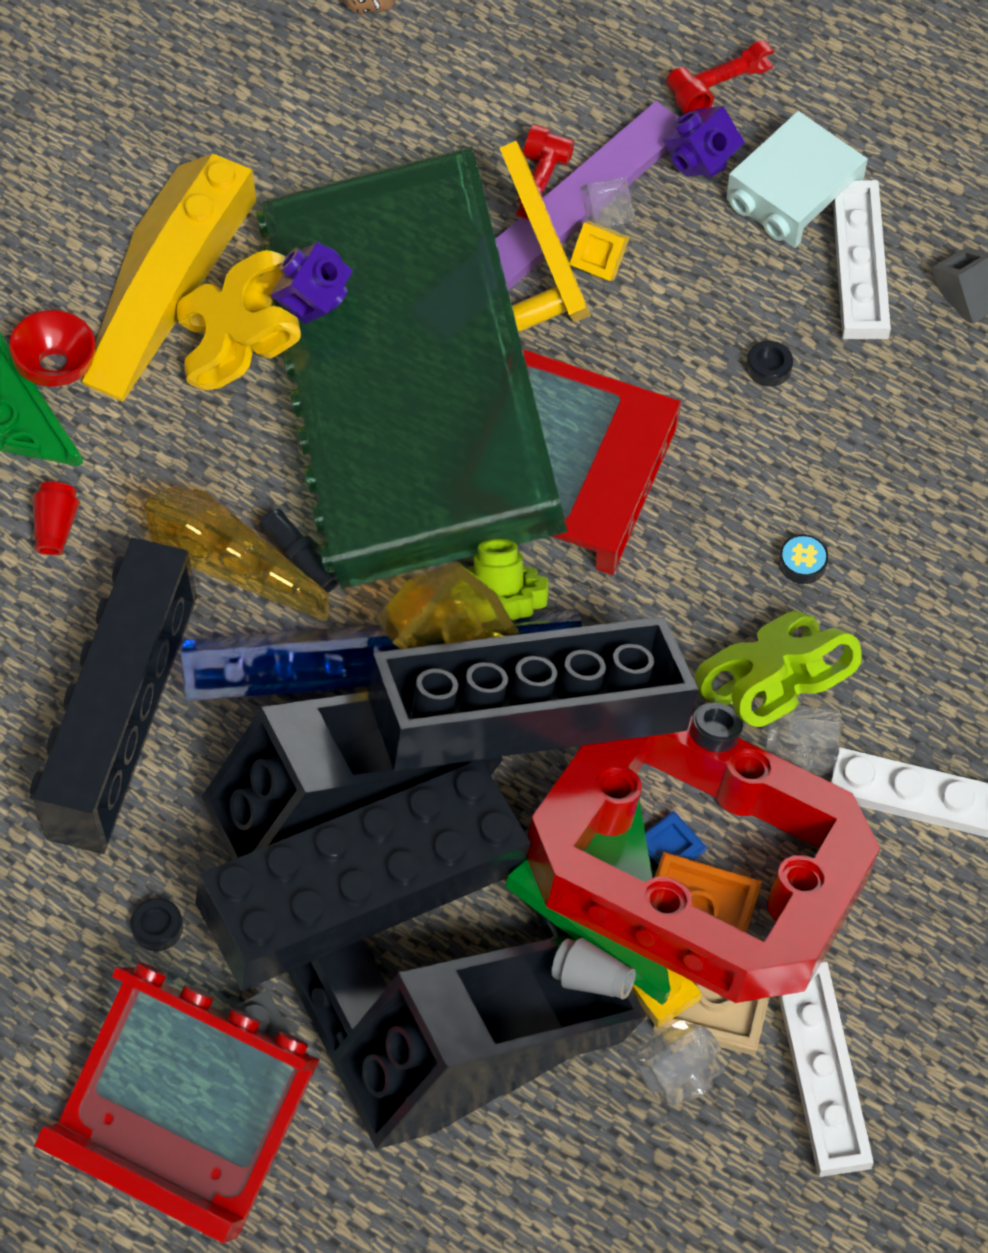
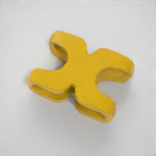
M268 250L257 252L231 267L225 276L222 291L213 284H203L181 298L177 303L178 324L190 331L205 333L200 345L185 358L186 380L191 386L203 390L219 389L245 374L250 367L253 351L263 358L271 359L299 341L301 331L298 318L281 307L271 306L274 298L270 294L283 275L279 268L286 258L285 256Z

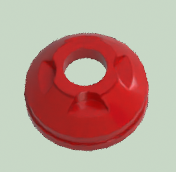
M45 310L29 315L17 324L10 338V355L17 371L28 381L48 387L63 386L79 380L92 366L95 355V337L87 323L78 316L65 311ZM53 354L61 355L67 360L65 367L56 371L44 369L40 362L46 356Z

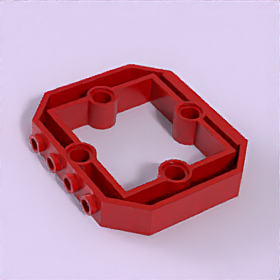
M691 715L687 731L582 745L533 814L527 834L531 844L526 857L546 907L734 1003L804 992L866 885L880 851V846L853 793L739 738L738 744L733 749L726 752H712L703 749L694 742L690 735L693 715ZM644 763L717 798L721 807L731 814L738 816L752 815L820 848L814 859L804 855H794L780 863L767 900L768 912L776 923L765 942L691 906V893L685 885L676 879L655 877L643 882L584 852L596 833L605 836H618L631 828L642 791L641 779L637 773Z

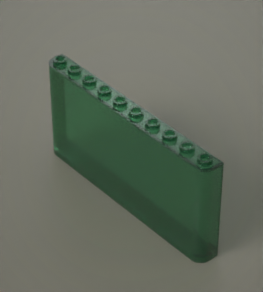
M473 146L262 200L263 210L256 211V216L262 237H269L270 244L263 246V251H273L286 257L293 249L298 248L302 250L318 241L320 244L334 249L340 255L342 262L353 270L344 285L348 292L343 301L334 310H329L326 315L307 324L298 319L301 331L300 339L290 347L289 352L283 353L289 380L296 379L297 388L290 390V396L296 417L303 416L305 426L298 427L297 433L303 454H310L312 464L304 466L311 494L318 493L319 503L312 505V512L318 533L325 532L327 543L319 545L326 573L334 571L341 589L475 556L478 553V545L486 540L507 539L514 541L518 545L568 532ZM274 299L275 307H282L284 310L291 313L289 310H287L284 306H282L279 302H277Z

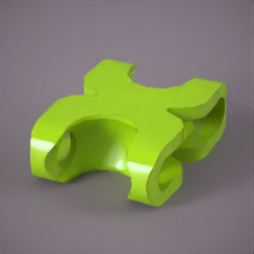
M791 611L761 627L757 632V642H740L730 645L705 660L696 670L695 683L698 688L697 693L703 700L708 703H721L727 706L733 704L734 711L739 719L751 726L762 727L794 710L799 704L797 695L801 693L816 694L826 691L851 676L861 664V646L854 635L837 628H830L821 632L819 624L813 616L801 611ZM802 626V637H792L794 630ZM842 644L843 654L840 659L834 664H826L823 661V656ZM723 671L731 672L733 680L714 691L713 681L716 676ZM753 698L763 699L761 706L752 711Z

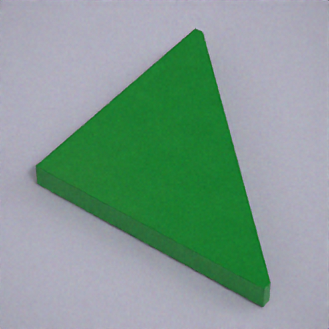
M0 332V451L73 466L83 464L81 454L36 385L20 375L15 368L10 355V346Z
M639 799L631 828L618 836H605L596 833L584 852L646 882L652 879V872ZM528 859L508 875L505 886L508 890L576 941L579 938H584L623 962L626 966L635 969L634 984L658 1003L663 1005L668 1000L671 988L667 968L547 908Z

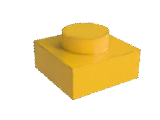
M586 221L583 223L569 264L612 281L617 275L630 237L594 222Z
M669 969L667 970L671 990L668 1000L663 1005L635 984L632 987L640 1005L657 1028L701 1001L702 993L695 983Z

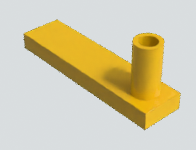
M517 141L500 147L502 156L557 285L507 307L517 332L519 333L567 311L573 322L591 316Z

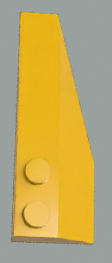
M210 154L184 163L176 168L133 232L95 342V355L92 366L82 380L84 386L123 402L177 322V303L181 298L202 284L256 203L253 169L216 154Z

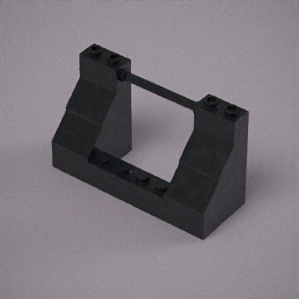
M368 692L261 707L201 798L231 859L234 860L477 760L394 771L367 697ZM495 757L481 760L490 775H492L503 761V758ZM534 908L533 910L549 939L399 972L388 986L376 965L373 953L368 949L364 939L288 971L376 1150L431 1135L499 1096L511 1093L573 1056L623 1042L647 1017L632 989L625 999H621L616 996L611 997L563 988L561 981L552 976V965L563 941L567 938H573Z

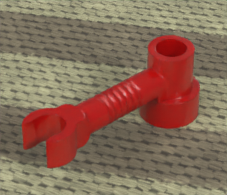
M760 40L743 51L740 57L694 76L685 67L676 68L668 75L666 85L675 95V104L683 114L695 111L696 109L710 108L714 102V95L708 88L744 73L761 74L772 69L774 65L766 56L773 54L775 51L767 41Z
M533 123L526 139L523 154L526 159L537 162L532 175L542 197L556 164L568 166L573 154L575 140L552 134L551 128ZM519 196L517 201L520 202L515 216L529 220Z

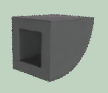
M966 247L931 268L943 297L966 321L973 324L988 315V252Z

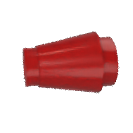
M43 482L39 484L38 492L32 495L35 551L37 553L63 555L64 546L67 543L80 505V501L76 498L77 490L73 486L61 482Z

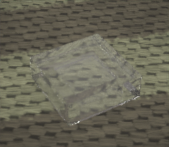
M626 177L589 183L580 187L588 221L606 228L631 224L636 221Z

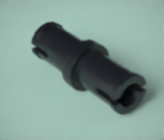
M282 509L272 510L260 521L258 525L259 531L265 534L283 555V564L290 570L295 569L313 588L319 598L325 596L340 584L342 580L341 575L335 572L317 551L318 545L310 536H304L285 516Z

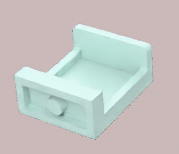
M797 111L729 174L726 200L730 202V205L738 214L742 216L749 215L763 225L766 232L772 238L778 241L784 240L796 248L801 243L802 232L805 226L854 180H864L868 158Z

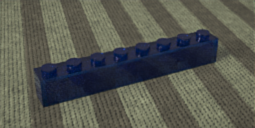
M577 609L533 612V615L530 617L518 618L512 621H503L496 617L484 621L466 617L184 640L181 651L186 701L367 687L369 686L373 653L577 628L582 627V620Z

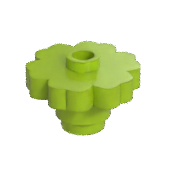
M490 539L478 545V553L474 556V566L466 568L465 574L452 576L451 583L449 584L450 605L459 608L460 615L482 621L494 617L503 621L530 617L533 615V609L546 607L549 598L548 578L538 575L536 568L525 567L523 565V556L518 552L517 544L507 539Z

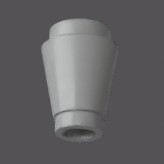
M570 938L565 939L560 945L552 965V976L561 981L563 988L611 997L616 996L621 999H625L629 995L636 976L635 969L626 966V964L584 938H579L577 941Z

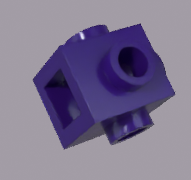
M724 106L696 109L684 114L674 123L676 129L663 140L671 154L674 166L687 177L704 175L706 178L712 177L724 170L728 165L727 159L745 143Z
M317 241L302 250L295 248L286 256L279 268L283 275L270 296L303 323L307 324L326 315L329 310H334L343 301L348 292L344 285L353 270L342 262L340 255L334 249Z

